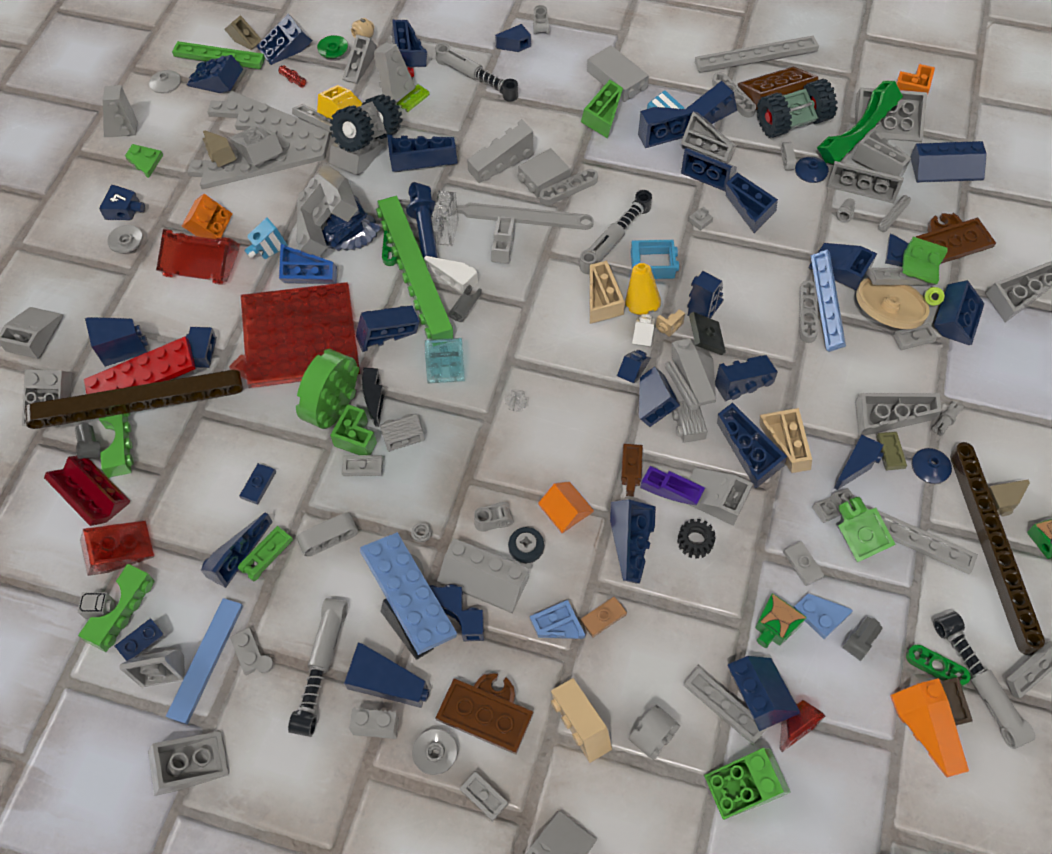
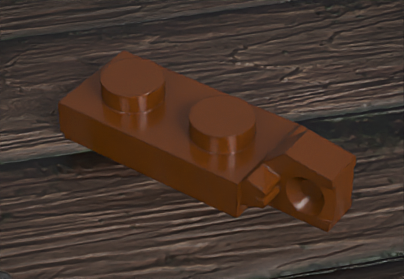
M623 444L621 481L622 485H627L626 496L634 497L635 486H640L643 445Z

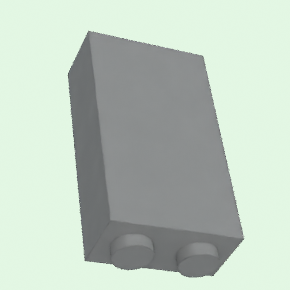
M612 45L587 59V72L600 83L605 85L611 80L623 87L620 96L623 102L648 88L649 75Z

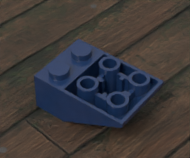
M287 14L260 41L257 47L264 54L269 64L272 65L302 52L313 40L290 14Z
M232 55L210 59L207 62L197 64V69L190 75L186 85L216 93L227 92L232 89L243 68Z
M824 243L818 253L827 249L830 252L835 281L857 291L860 283L867 275L868 268L872 267L877 253L857 245ZM811 262L808 268L813 270Z

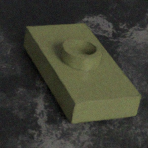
M897 431L878 433L876 436L877 441L884 445L880 452L884 453L882 459L886 471L906 469L907 463Z

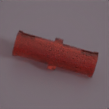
M285 65L279 67V74L286 77L289 82L295 83L299 87L306 85V79L298 75L295 70H291Z

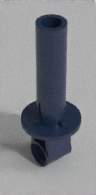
M412 182L408 190L410 204L406 207V213L409 217L416 219L423 259L425 256L438 258L432 216L439 210L438 204L432 200L430 186Z

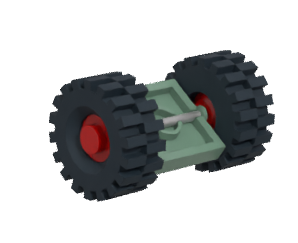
M820 79L804 85V89L783 96L781 93H774L759 99L757 104L759 116L757 118L760 120L759 125L760 127L762 126V131L765 132L768 138H774L788 133L791 128L810 122L818 124L833 119L836 116L835 111L838 109L836 106L838 101L835 99L837 96L833 92L834 87H831V83L827 79Z

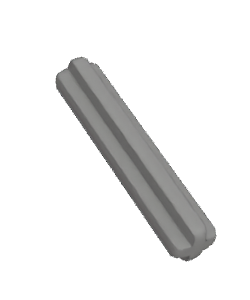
M903 195L880 222L878 230L886 232L908 206L911 198Z

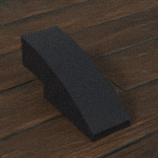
M363 367L362 389L365 403L375 427H379L385 397L383 385H379L381 378L378 368Z

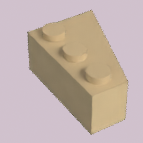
M799 408L760 415V427L766 436L787 456L785 464L790 472L796 473L811 470L812 457Z
M574 678L551 690L553 697L551 704L557 713H561V719L565 727L570 729L576 744L580 746L589 763L611 751L612 746L606 725Z

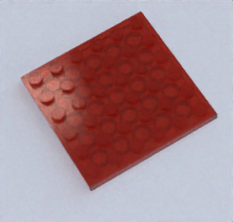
M348 282L241 295L248 388L301 382L310 363L317 355L322 356L326 349H332L355 359L357 367H359Z

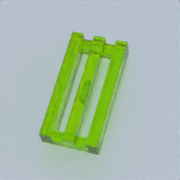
M417 84L396 105L409 112L427 98L430 93L427 89Z

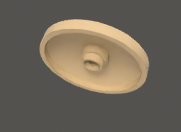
M866 278L857 289L856 298L861 308L869 316L885 325L899 329H914L924 324L929 315V305L925 298L910 285H873L871 280Z

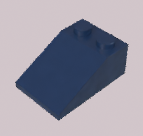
M653 107L640 111L638 136L644 147L649 148L682 139L693 110Z

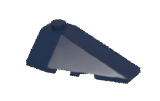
M630 499L611 502L610 523L622 579L626 582L640 584L646 563L644 558L645 551L649 549L651 544L648 541L649 536L655 529L656 507Z
M263 513L213 552L203 562L201 568L205 577L226 588L238 572L239 564L253 551L273 523L269 514Z

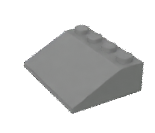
M860 88L857 92L855 125L865 113L872 92L875 90L874 88ZM900 90L903 98L876 124L877 134L882 138L887 137L889 140L922 142L927 92Z

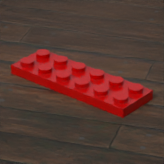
M184 336L85 378L86 394L168 381L195 370L189 340Z

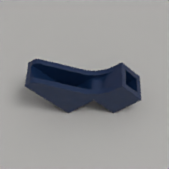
M454 584L447 585L446 587L429 585L445 614L454 618L460 624L463 642L484 641L483 610L474 607L463 610L462 586L458 587Z

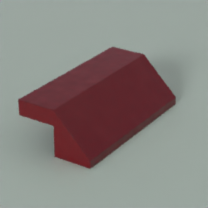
M77 455L69 456L63 469L45 473L44 479L89 526L107 523L130 503V500L89 458L78 459Z

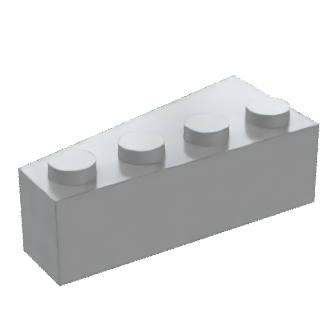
M522 119L517 122L518 126L514 129L510 127L506 130V134L500 139L495 138L488 148L483 147L467 159L468 171L478 183L534 155L533 130Z

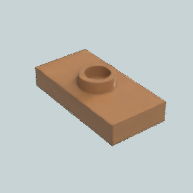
M614 596L581 618L580 622L592 638H594L626 616L627 612Z

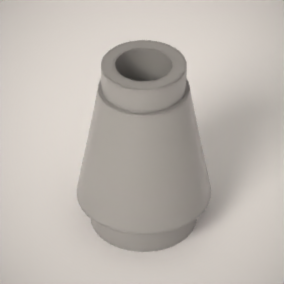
M846 199L837 210V218L841 222H848L854 217L855 201L853 199Z

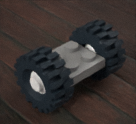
M381 94L365 100L366 102H363L362 106L357 108L353 105L337 110L332 115L333 119L330 120V124H332L330 131H333L331 136L332 138L335 137L336 140L334 142L336 144L339 143V147L341 149L345 148L347 152L360 150L368 146L374 138L384 139L387 138V135H393L398 132V129L402 126L399 123L403 121L400 118L402 111H398L400 106L395 105L396 101L394 99L390 100L391 97L389 95Z

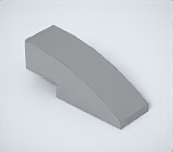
M498 216L494 230L491 262L509 263L515 217Z

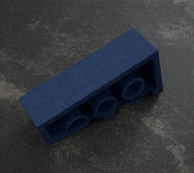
M387 135L392 172L458 163L454 137L433 136L431 139H427L424 136H418L416 139L408 138V136L401 135V138Z
M733 402L718 413L717 424L755 489L785 466L787 456Z

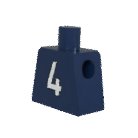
M111 184L99 210L105 220H132L136 212H144L145 204L139 201L134 191Z

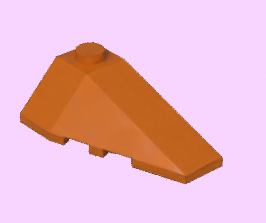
M939 678L918 683L890 695L898 717L903 723L907 724L914 733L913 736L923 744L929 752L928 755L946 777L969 772L950 704Z

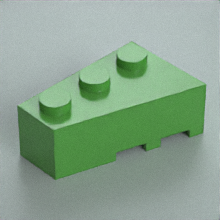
M609 80L584 108L581 123L608 139L623 87Z

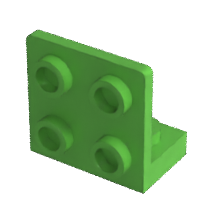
M912 237L903 254V273L909 277L922 279L927 283L938 284L939 265L947 253V247Z

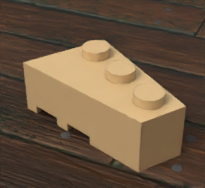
M603 261L591 264L589 274L590 324L624 315L625 301L608 262Z

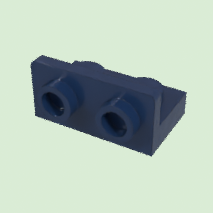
M150 618L117 643L115 648L127 661L138 656L161 638L163 633L158 628L159 626Z

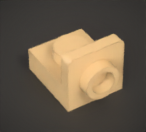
M679 309L675 314L672 313L668 319L659 315L656 320V328L661 333H665L670 337L683 325L685 313Z

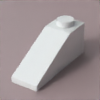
M429 256L424 257L428 271L461 294H463L468 285H471L473 288L478 283L476 269L471 266L469 267L465 263Z

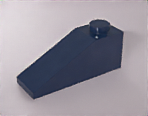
M861 435L834 489L838 490L870 470L875 462L879 464L884 454L880 451L884 445Z

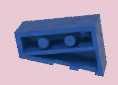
M284 244L280 245L279 279L283 283L337 284V266L334 262L290 248Z

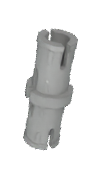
M953 401L949 408L942 412L939 421L932 428L935 434L940 429L938 435L942 436L947 428L954 424L957 415L963 410L961 403L955 407L958 402Z

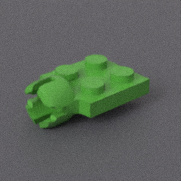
M854 497L849 500L854 511L848 501L839 505L843 522L837 526L856 562H860L896 545L877 508L867 509L860 497Z

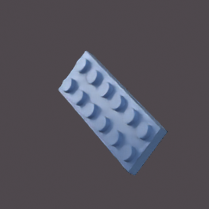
M398 532L360 547V553L418 655L456 638L457 632Z

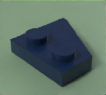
M890 233L885 264L903 267V254L909 243Z

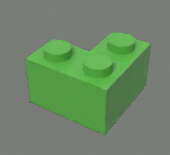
M347 404L330 435L334 447L357 455H371L377 441L373 431L364 429L368 423L365 410Z

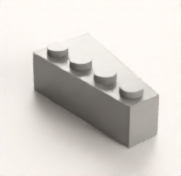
M1052 261L995 282L987 291V296L1005 323L1052 288Z
M861 393L855 402L859 437L861 435L866 436L932 421L942 411L939 393Z

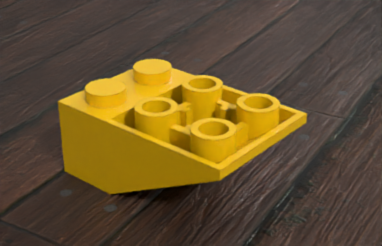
M339 85L318 94L317 112L326 118L333 119L332 115L337 110L355 105L357 108L362 106V102L351 90Z

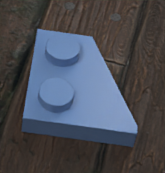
M809 593L794 606L797 611L807 617L805 622L823 639L830 635L853 612L850 608Z
M568 600L530 616V621L538 638H585V633Z

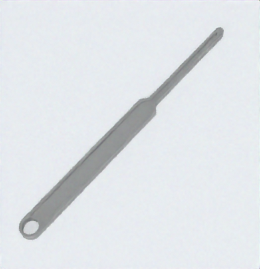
M399 199L402 208H406L410 204V200ZM470 202L465 205L437 203L438 211L460 213L464 214L467 218L497 221L498 216L515 217V223L582 230L591 229L594 222L593 217L588 214ZM587 219L591 221V223L588 225H584L581 223V221Z

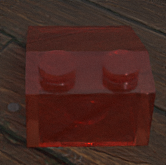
M146 521L92 527L82 530L80 543L87 576L110 573L126 567L127 564L133 565L154 558Z

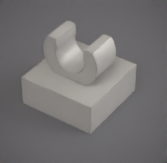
M702 207L690 215L688 221L701 231L713 221V217L708 214L709 211L705 207Z

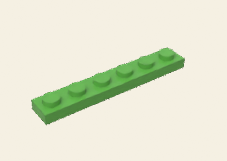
M177 41L172 50L174 57L209 61L221 56L232 55L240 66L261 69L265 60V56L262 53Z

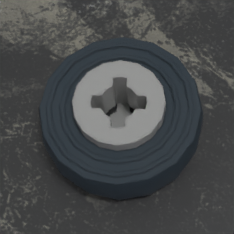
M523 527L514 531L508 542L511 556L516 561L525 564L538 560L543 554L545 546L544 539L539 531L530 527Z

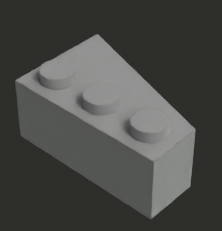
M384 43L374 51L376 68L381 81L379 86L382 88V94H385V96L389 95L391 97L390 100L394 99L397 103L412 91L415 85L397 44Z
M105 86L103 94L104 137L136 135L138 121L122 86Z

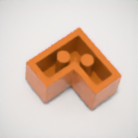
M919 64L915 74L900 71L896 81L899 90L927 92L928 95L935 67Z

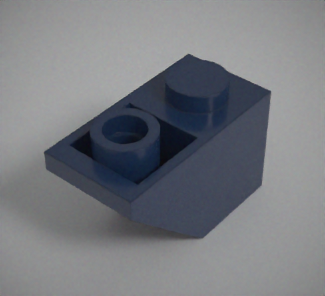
M519 24L495 35L496 48L520 52L531 47V34L522 24Z
M634 350L626 354L617 376L634 384L641 377L651 357L646 356L647 353L641 350Z

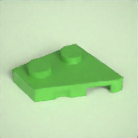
M132 144L125 157L127 161L134 164L135 168L141 170L149 178L163 157V153L161 150Z

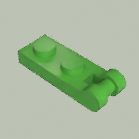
M276 526L239 564L238 569L242 573H247L248 578L253 582L261 576V573L293 541L292 537ZM254 562H256L257 565L254 568L251 567V565Z

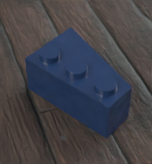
M392 19V43L397 44L406 66L426 67L427 50L422 47L420 39H417L409 21Z
M720 81L686 109L698 112L708 122L713 124L736 112L737 106L734 92L723 81Z
M702 271L699 276L694 277L691 283L693 288L689 294L691 299L687 304V308H689L687 316L692 312H696L711 319L724 301L721 298L723 293L720 292L723 290V282L717 277Z
M412 305L361 312L356 338L362 352L368 351L367 347L376 344L382 346L384 341L393 338L396 341L416 334L420 321Z
M767 355L748 358L747 362L743 363L737 360L733 362V365L729 366L722 363L718 367L715 386L724 401L735 400L745 393H753L760 387L772 385L775 382L778 371Z

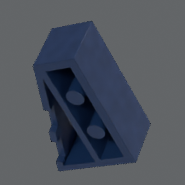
M738 172L726 183V197L755 234L777 211L778 199Z

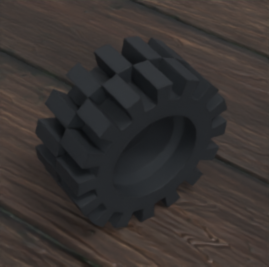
M690 519V523L686 521L684 526L682 525L680 528L677 544H679L680 550L683 549L682 553L684 555L689 553L688 557L692 558V555H695V559H699L700 555L703 558L706 556V553L709 554L711 549H713L716 537H714L715 530L712 531L713 527L711 524L707 526L708 522L705 520L703 523H700L701 519H697V522H694V519ZM691 533H699L704 537V542L700 545L693 544L689 540V535Z

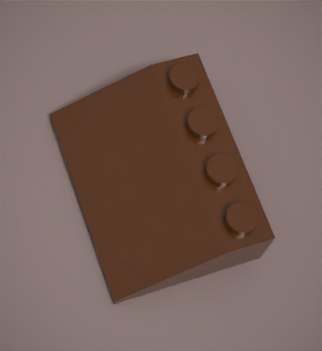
M793 66L737 84L755 103L757 110L758 101L762 97L774 93H781L783 96L804 89V85L819 80V78L814 74Z

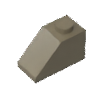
M241 15L224 29L234 42L250 50L261 41V38Z
M1029 479L989 487L999 515L1004 517L1013 513V510L1019 505L1030 484Z

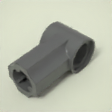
M81 423L76 426L77 458H99L100 443L95 439L93 426L89 425V423Z
M867 617L856 633L851 635L843 649L859 661H862L872 647V642L883 629L880 622L874 618Z

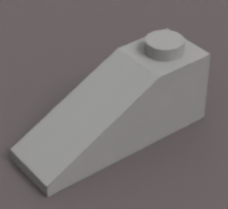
M356 34L342 78L344 81L358 84L372 61L377 46L371 38Z

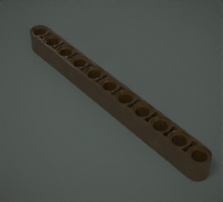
M227 370L31 403L25 406L26 426L30 429H40L235 395L243 391L242 379L238 370Z
M961 442L950 456L956 477L1016 646L1022 654L1033 655L1044 646L1043 633L975 449L970 443ZM1028 640H1030L1034 646L1030 645Z

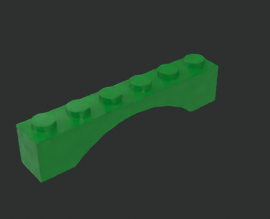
M883 81L872 92L868 107L855 126L843 134L828 136L817 147L825 163L834 164L835 161L841 162L843 157L852 151L854 146L898 104L903 95L895 81Z

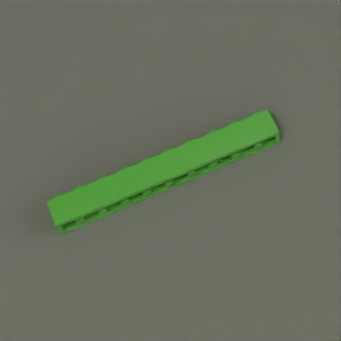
M397 195L378 200L377 216L382 219L381 226L383 231L387 230L388 232L386 234L389 244H392L393 256L398 258L396 260L399 270L403 271V281L409 285L407 287L410 297L414 298L413 305L415 310H419L420 323L426 327L424 329L426 338L431 340L432 345L453 339V328Z

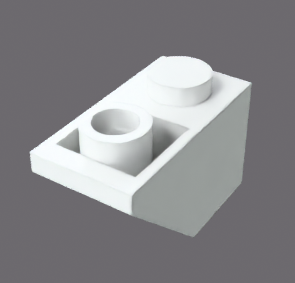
M641 314V316L637 317L632 344L651 346L655 318H652V315Z

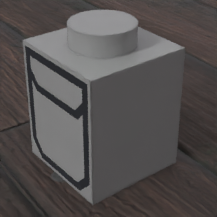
M82 592L78 613L84 619H90V617L105 616L115 609L114 599L108 593Z

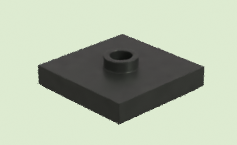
M692 312L689 318L695 345L719 355L726 353L719 322Z

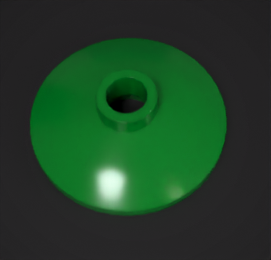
M331 35L321 39L317 49L323 57L337 58L347 51L348 43L341 36Z

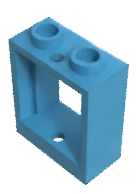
M674 240L631 241L632 269L640 263V255L668 254L669 266L650 267L654 279L675 278L676 271H679V261H676L678 248L674 247Z

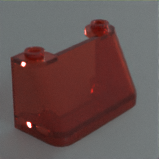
M163 229L156 271L161 272L162 276L173 278V275L212 280V283L223 285V282L228 281L239 253V243L226 237L211 239L190 236L184 233L174 234L172 230Z

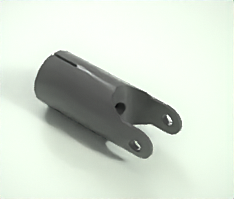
M468 285L450 310V317L457 322H462L482 293L481 288L475 294L469 295L472 286Z

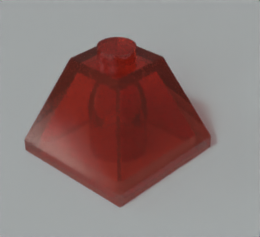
M804 700L798 704L796 703L800 714L781 723L779 747L781 752H784L815 729L826 717L825 714Z

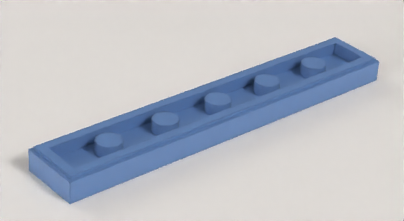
M827 249L811 255L825 346L826 350L830 352L846 347L831 256Z
M225 598L222 599L166 714L168 719L188 725L243 609L242 604Z

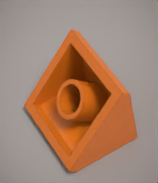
M570 482L554 483L538 502V505L561 533H564L594 512Z

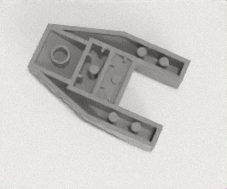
M324 163L315 176L310 179L304 190L299 193L297 199L296 241L298 248L302 252L318 257L327 248L321 226L331 213L348 222L358 210L348 179L327 163Z

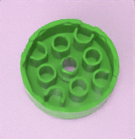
M326 349L322 356L317 355L308 366L297 392V396L300 397L299 404L296 405V413L299 419L321 429L330 428L339 420L347 404L356 394L355 385L359 367H357L355 359L332 349Z

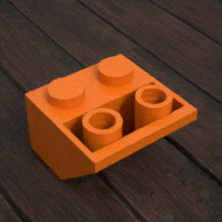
M203 194L194 201L182 227L195 236L220 240L233 213L206 194Z

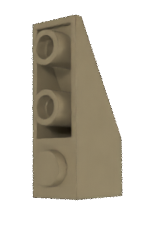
M206 130L203 131L205 137L202 139L212 163L216 162L217 166L221 167L237 160L227 138Z

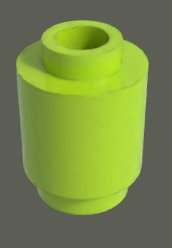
M930 287L924 293L925 301L933 306L941 304L945 297L943 290L938 287ZM933 293L938 294V298L936 300H933L931 298V295Z

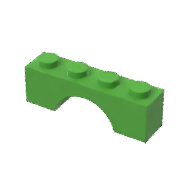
M130 413L99 418L105 429L115 431V438L112 444L100 452L101 470L108 478L132 473L131 465L134 464V461L130 454V449L133 448L131 438L129 437L131 425L128 417Z
M130 564L126 565L116 580L121 590L120 601L116 608L105 616L90 617L78 635L86 643L104 652H107L115 644L116 637L127 626L129 618L140 607L141 600L146 593L150 592L154 583L153 578L148 573Z

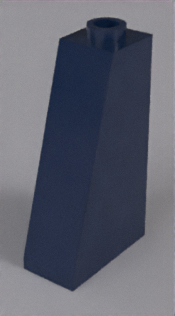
M358 642L344 682L346 688L422 708V704L427 702L430 689H427L426 681Z

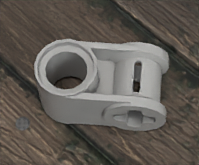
M537 5L534 8V34L538 32L549 34L547 7L544 5Z
M499 502L494 505L478 508L474 513L476 529L485 532L512 525L514 521L509 514V503ZM485 517L488 520L480 521L479 519Z

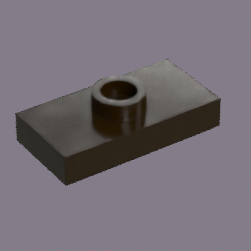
M959 677L940 681L948 698L955 725L973 722Z

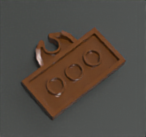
M954 212L952 214H941L940 221L944 224H940L938 217L935 215L929 222L928 233L916 236V238L947 247V253L941 264L993 248L996 245L995 240L978 217L962 222L960 217Z
M497 673L484 674L476 681L474 686L454 678L435 717L436 721L517 755L534 712L514 704L515 691L510 680L505 677L503 680L504 688L501 691H495L492 689V685L498 680Z

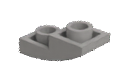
M846 488L833 493L830 498L816 502L812 508L821 521L825 523L841 515L839 511L841 503L848 501L853 509L849 500L854 498V495Z

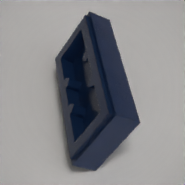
M257 463L239 495L240 498L258 505L275 476L276 470Z

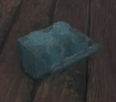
M462 338L425 340L427 383L465 381Z

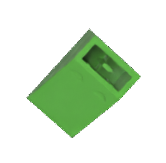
M761 748L704 775L723 820L791 793L770 748Z

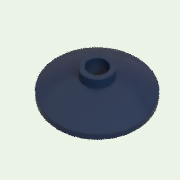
M804 157L796 163L795 173L805 182L818 183L826 179L829 168L823 160L817 157Z
M921 449L912 459L914 473L924 482L939 484L946 481L952 473L951 461L943 452L937 449Z

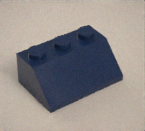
M685 148L681 174L726 192V183L736 174L737 167L696 150Z
M968 280L947 284L944 293L945 297L939 307L934 326L943 337L966 345H972L985 303Z
M745 656L728 664L736 686L759 731L800 714V710L772 658Z

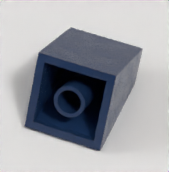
M85 318L91 347L105 367L148 352L146 347L149 345L147 337L143 335L140 325H136L133 319Z

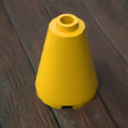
M639 263L632 269L625 306L629 308L631 313L646 315L648 311L654 310L655 312L661 305V297L651 267L645 263Z

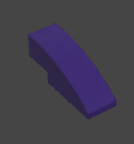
M652 466L648 468L640 486L641 489L660 497L696 506L705 490V487L671 471L665 473Z

